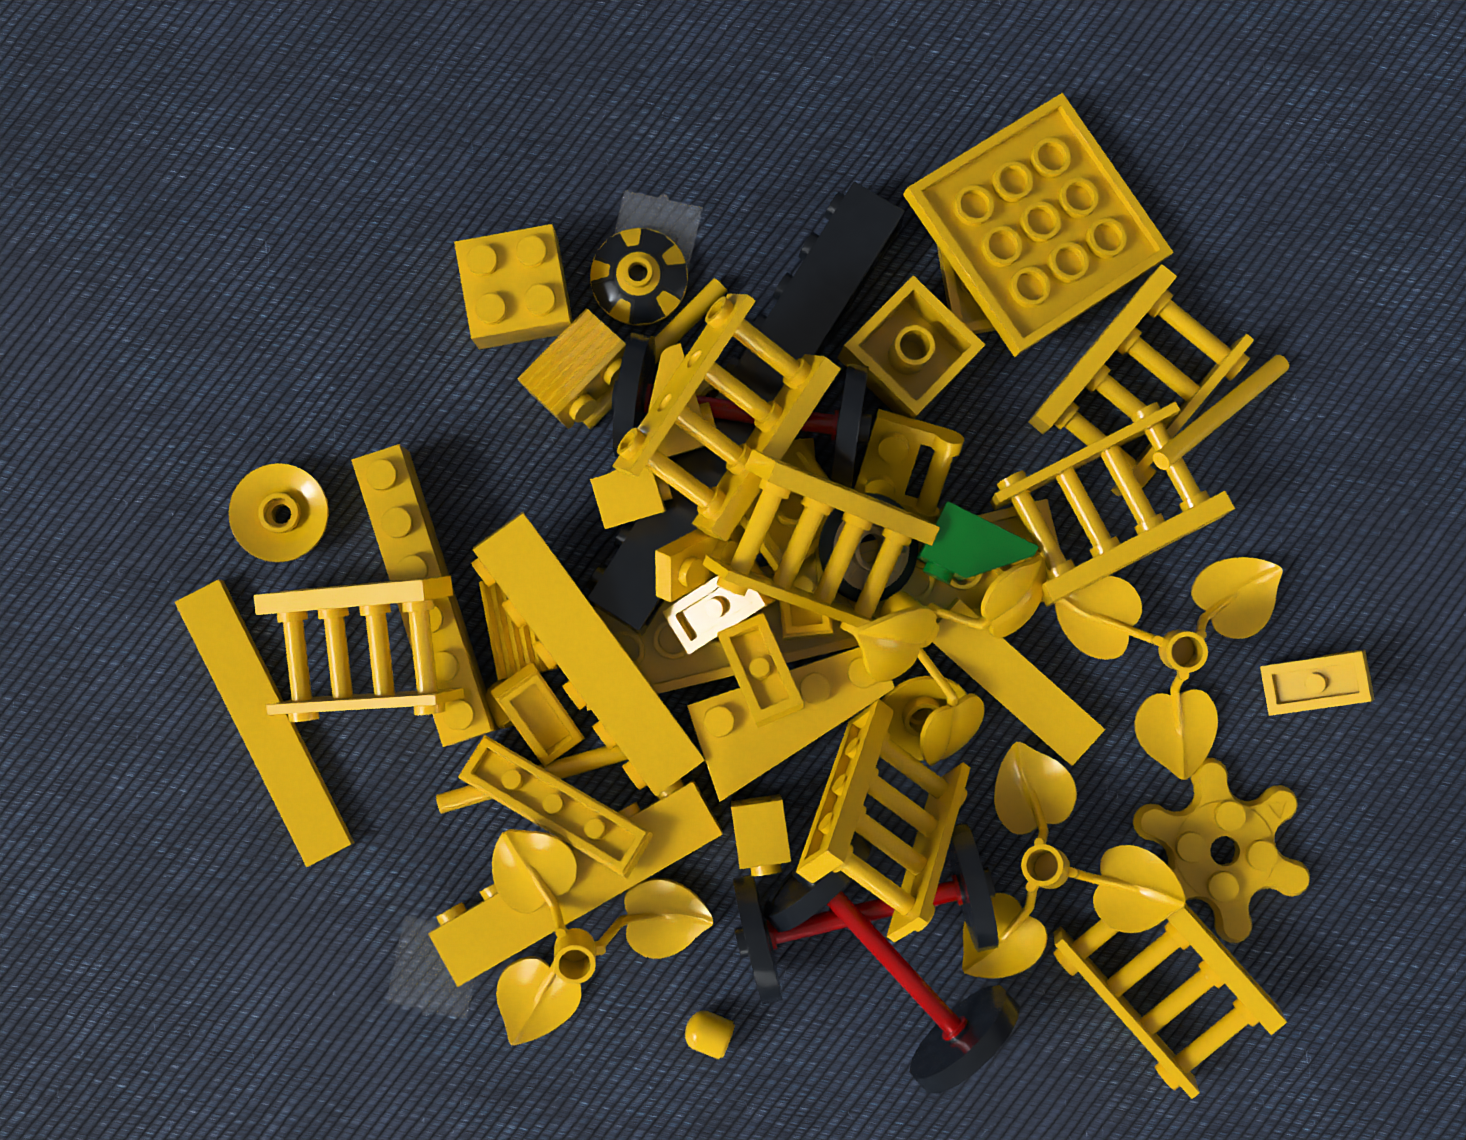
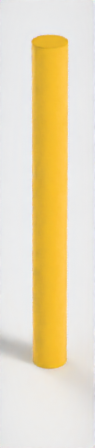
M713 278L655 337V365L659 362L662 352L666 348L675 345L709 311L711 306L728 292L717 279ZM609 386L608 390L597 400L594 412L586 420L582 421L590 430L612 409L614 387Z
M1282 355L1272 357L1153 454L1155 465L1162 470H1167L1288 371V360Z
M618 745L611 750L603 746L554 760L546 767L542 764L537 766L563 779L628 759ZM470 785L436 795L437 805L441 814L492 799Z

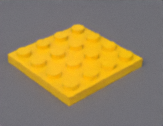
M1063 93L910 185L903 193L907 202L1014 357L1174 253Z

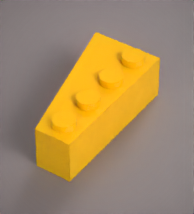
M857 647L790 670L805 708L760 728H757L740 688L687 705L719 802L895 689L893 681L879 682L872 678L865 668L861 648Z

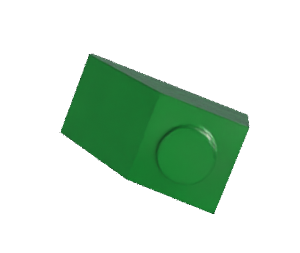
M947 501L941 506L933 522L940 529L932 546L923 543L916 559L926 564L923 569L924 573L941 582L950 584L952 578L961 581L1030 558L1035 555L1039 546Z

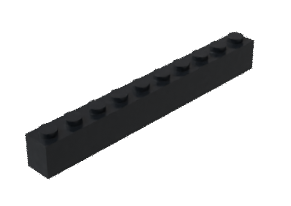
M855 181L846 195L838 192L824 215V218L829 221L820 235L812 232L799 253L798 258L803 260L794 276L788 272L783 276L773 294V299L777 300V303L768 317L761 313L754 321L753 326L796 360L802 358L804 354L820 356L901 229L905 211ZM748 348L742 357L735 354L725 367L726 371L766 402L773 401L784 385L783 376ZM720 392L716 396V398L729 400ZM714 418L716 428L738 445L745 443L756 427L753 423ZM706 446L668 457L709 488L717 486L727 471L726 461ZM670 486L673 499L664 501L666 511L638 519L636 523H626L614 542V546L619 550L609 565L602 562L594 571L587 584V588L592 591L587 599L593 606L643 636L665 601L656 596L655 550L697 529L692 522L699 513L697 511L698 505L672 486Z

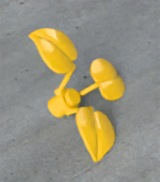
M1039 553L1034 559L1011 567L993 581L983 597L981 603L982 617L973 618L940 608L934 602H931L928 606H923L907 592L900 591L887 599L881 608L878 619L853 629L854 636L862 651L865 668L868 674L876 681L887 682L905 673L918 657L944 692L947 705L935 709L927 717L920 734L921 755L930 766H934L940 760L950 757L970 741L983 721L985 709L984 702L976 694L969 693L958 699L956 692L923 648L930 645L939 633V624L936 622V619L940 617L979 630H984L989 626L990 634L997 639L1014 633L1032 617L1043 596L1041 585L1046 582V564L1043 556Z
M1237 557L1216 561L1205 567L1195 578L1191 588L1192 599L1205 611L1198 619L1195 632L1177 629L1161 637L1133 627L1139 621L1142 614L1141 599L1130 583L1115 576H1107L1054 603L1057 619L1063 632L1071 643L1086 655L1104 660L1116 659L1126 651L1130 635L1159 646L1158 652L1162 662L1169 668L1177 670V675L1170 686L1171 695L1156 693L1146 698L1136 712L1134 729L1139 744L1146 753L1181 780L1191 777L1205 761L1214 743L1218 728L1217 710L1207 693L1198 689H1190L1180 693V688L1183 682L1189 678V673L1200 669L1207 660L1208 647L1204 640L1207 636L1205 632L1207 622L1211 619L1213 628L1219 634L1228 638L1244 639L1258 633L1267 624L1274 610L1277 589L1283 572L1282 568L1277 564L1257 558Z
M1015 742L1001 763L995 784L994 802L1000 821L1012 833L1024 835L1034 831L1037 827L1039 830L1038 838L1034 840V846L1025 852L1021 862L1023 875L1028 880L1025 886L1027 890L1026 903L1022 908L1016 898L1005 893H995V897L991 898L999 939L998 948L977 952L971 940L966 922H964L962 970L965 974L974 977L995 979L1013 976L1029 969L1040 959L1047 944V930L1039 920L1029 916L1034 910L1039 887L1045 889L1058 888L1066 882L1068 877L1098 884L1099 886L1093 896L1096 913L1107 926L1123 933H1139L1152 929L1182 909L1186 903L1183 887L1176 874L1163 860L1146 849L1132 845H1120L1108 849L1101 858V875L1070 867L1069 860L1062 851L1047 845L1049 833L1047 824H1059L1070 816L1077 800V789L1072 775L1062 764L1022 742Z
M509 829L502 832L495 844L492 857L493 880L499 896L510 908L522 914L533 913L547 902L552 913L556 928L555 934L557 936L554 945V961L550 966L539 957L528 956L510 963L499 977L496 990L497 1004L506 1027L509 1043L511 1045H519L540 1038L559 1027L572 1016L580 1003L581 983L587 981L593 975L596 967V956L605 954L606 946L621 927L627 925L626 939L632 949L642 956L652 959L670 957L685 949L695 938L713 925L712 914L705 903L692 890L676 881L666 878L645 879L629 888L625 893L624 904L627 915L619 916L598 941H594L591 934L583 929L566 928L559 903L555 896L569 891L576 880V858L566 842L557 836L539 831Z

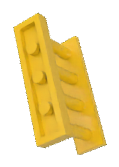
M1161 264L1046 399L1028 423L1042 434L1049 430L1053 424L1060 430L1065 427L1084 444L1089 446L1107 436L1077 412L1080 407L1073 401L1084 387L1091 393L1096 389L1129 418L1135 412L1146 407L1142 401L1108 374L1111 369L1105 365V362L1117 350L1122 355L1126 352L1185 400L1180 406L1178 414L1170 422L1164 424L1170 437L1173 438L1225 376L1231 381L1247 364L1250 358L1244 352L1254 339L1245 334L1235 341L1230 348L1171 300L1173 294L1167 288L1177 276ZM1146 313L1153 318L1157 315L1160 316L1216 362L1215 366L1199 385L1139 337L1142 332L1135 326ZM1151 443L1136 460L1119 447L1141 488H1143L1156 472L1150 466L1153 462V454L1155 453ZM1115 484L1110 491L1119 497L1122 494Z
M727 294L726 297L719 298L711 306L705 317L706 327L639 427L632 428L622 438L617 448L619 456L612 465L618 471L635 477L640 475L644 467L649 469L698 505L697 511L699 513L692 522L694 526L705 534L726 542L761 490L758 486L762 478L744 469L752 449L781 460L841 369L825 356L804 354L802 358L796 360L745 320V316L756 301L748 294ZM732 336L783 376L784 385L773 401L766 402L715 362ZM703 380L755 419L754 425L756 427L745 443L741 445L736 444L686 406ZM674 423L726 461L727 471L717 486L707 487L657 450Z
M1176 401L1162 409L1157 402L1152 403L1130 416L1133 421L1132 424L1028 477L1024 470H1021L997 483L1000 491L995 493L990 501L994 510L1012 502L1035 545L1039 546L1037 549L1039 554L1045 560L1046 567L1048 568L1046 572L1048 581L1041 586L1043 590L1042 600L1046 607L1211 524L1235 509L1226 491L1211 498L1206 490L1201 492L1183 458H1180L1166 472L1183 501L1179 504L1182 513L1165 521L1162 513L1156 515L1119 447L1146 434L1155 452L1172 439L1164 424L1170 422L1180 411ZM1099 457L1103 459L1138 523L1134 527L1138 535L1121 544L1117 536L1111 538L1075 472V469ZM1056 479L1093 546L1089 550L1093 558L1078 566L1074 565L1072 559L1066 561L1030 492Z
M752 449L744 469L762 478L758 486L763 489L731 564L706 555L702 565L719 576L716 584L727 591L740 596H745L748 589L841 621L840 628L854 635L853 629L877 619L873 616L874 611L904 545L909 547L912 539L932 546L940 527L912 512ZM792 491L803 495L801 504L805 507L776 573L772 579L752 572L751 568L782 498L788 499ZM832 508H836L844 512L841 519L845 521V524L814 594L794 587L793 583L823 515L829 516ZM873 523L884 527L881 535L885 539L854 608L833 601L864 530L870 531Z
M451 575L286 590L254 595L256 615L277 613L278 623L283 622L292 698L266 705L267 715L288 714L289 722H303L319 719V712L412 706L414 708V715H429L445 712L446 702L465 698L464 688L438 689L429 610L434 609L433 599L453 596ZM391 603H402L403 612H408L416 691L395 692L386 613L391 612ZM359 606L360 616L366 617L374 693L353 694L344 619L345 616H349L348 607ZM317 610L318 619H324L332 696L312 697L303 620L308 619L307 611Z
M878 699L848 721L796 873L813 884L831 871L837 873L841 870L894 909L886 937L896 942L913 931L919 932L923 930L934 916L935 905H933L959 808L967 797L965 787L971 767L963 762L942 777L937 775L890 740L891 734L888 732L894 710ZM879 757L929 793L924 809L878 776L879 770L876 768ZM867 793L918 830L913 848L866 814V807L863 804ZM854 832L906 868L901 887L853 853L854 848L851 845Z
M1185 903L1182 909L1167 918L1169 922L1164 926L1165 933L1109 979L1088 956L1119 931L1107 926L1100 919L1074 941L1060 926L1053 932L1054 943L1058 948L1053 954L1058 962L1070 975L1074 976L1079 972L1156 1058L1159 1063L1155 1065V1069L1166 1084L1174 1091L1181 1087L1191 1099L1200 1092L1195 1076L1190 1071L1249 1024L1254 1027L1260 1022L1272 1035L1287 1023L1280 1007L1187 903ZM1191 945L1203 959L1198 964L1200 970L1141 1017L1122 994L1178 948L1181 947L1185 950ZM1226 984L1237 997L1232 1002L1235 1008L1175 1055L1157 1035V1032L1214 985L1219 989Z

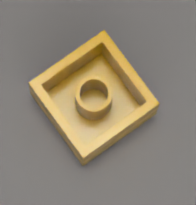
M553 224L454 242L470 335L479 350L557 336L573 322L559 241Z
M913 275L843 346L837 358L847 368L848 363L869 366L866 386L894 413L915 419L972 361L985 344Z

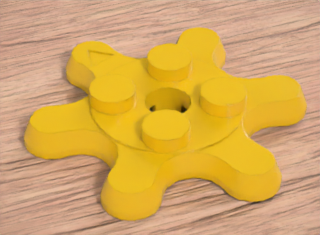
M1206 758L1199 766V769L1190 777L1194 796L1187 808L1172 812L1157 804H1145L1135 812L1133 826L1140 837L1145 840L1154 841L1165 849L1168 857V866L1179 879L1186 896V901L1199 899L1208 903L1213 910L1214 927L1221 939L1229 943H1238L1244 941L1251 933L1252 919L1249 914V903L1256 892L1271 888L1283 895L1293 897L1305 892L1309 886L1310 874L1306 866L1298 860L1283 856L1277 850L1275 844V833L1278 827L1294 816L1298 803L1294 792L1282 785H1274L1267 788L1255 800H1240L1229 789L1228 772L1224 764L1215 758ZM1221 836H1227L1234 841L1235 854L1232 858L1233 861L1230 863L1217 864L1211 856V845L1215 839Z

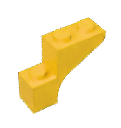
M681 343L666 348L661 354L649 410L686 357ZM694 393L686 406L716 428L709 402L699 405ZM674 423L657 450L665 456L671 457L705 446ZM644 467L638 477L622 473L616 469L608 474L590 479L605 529L665 512L664 501L673 499L669 484L646 467Z

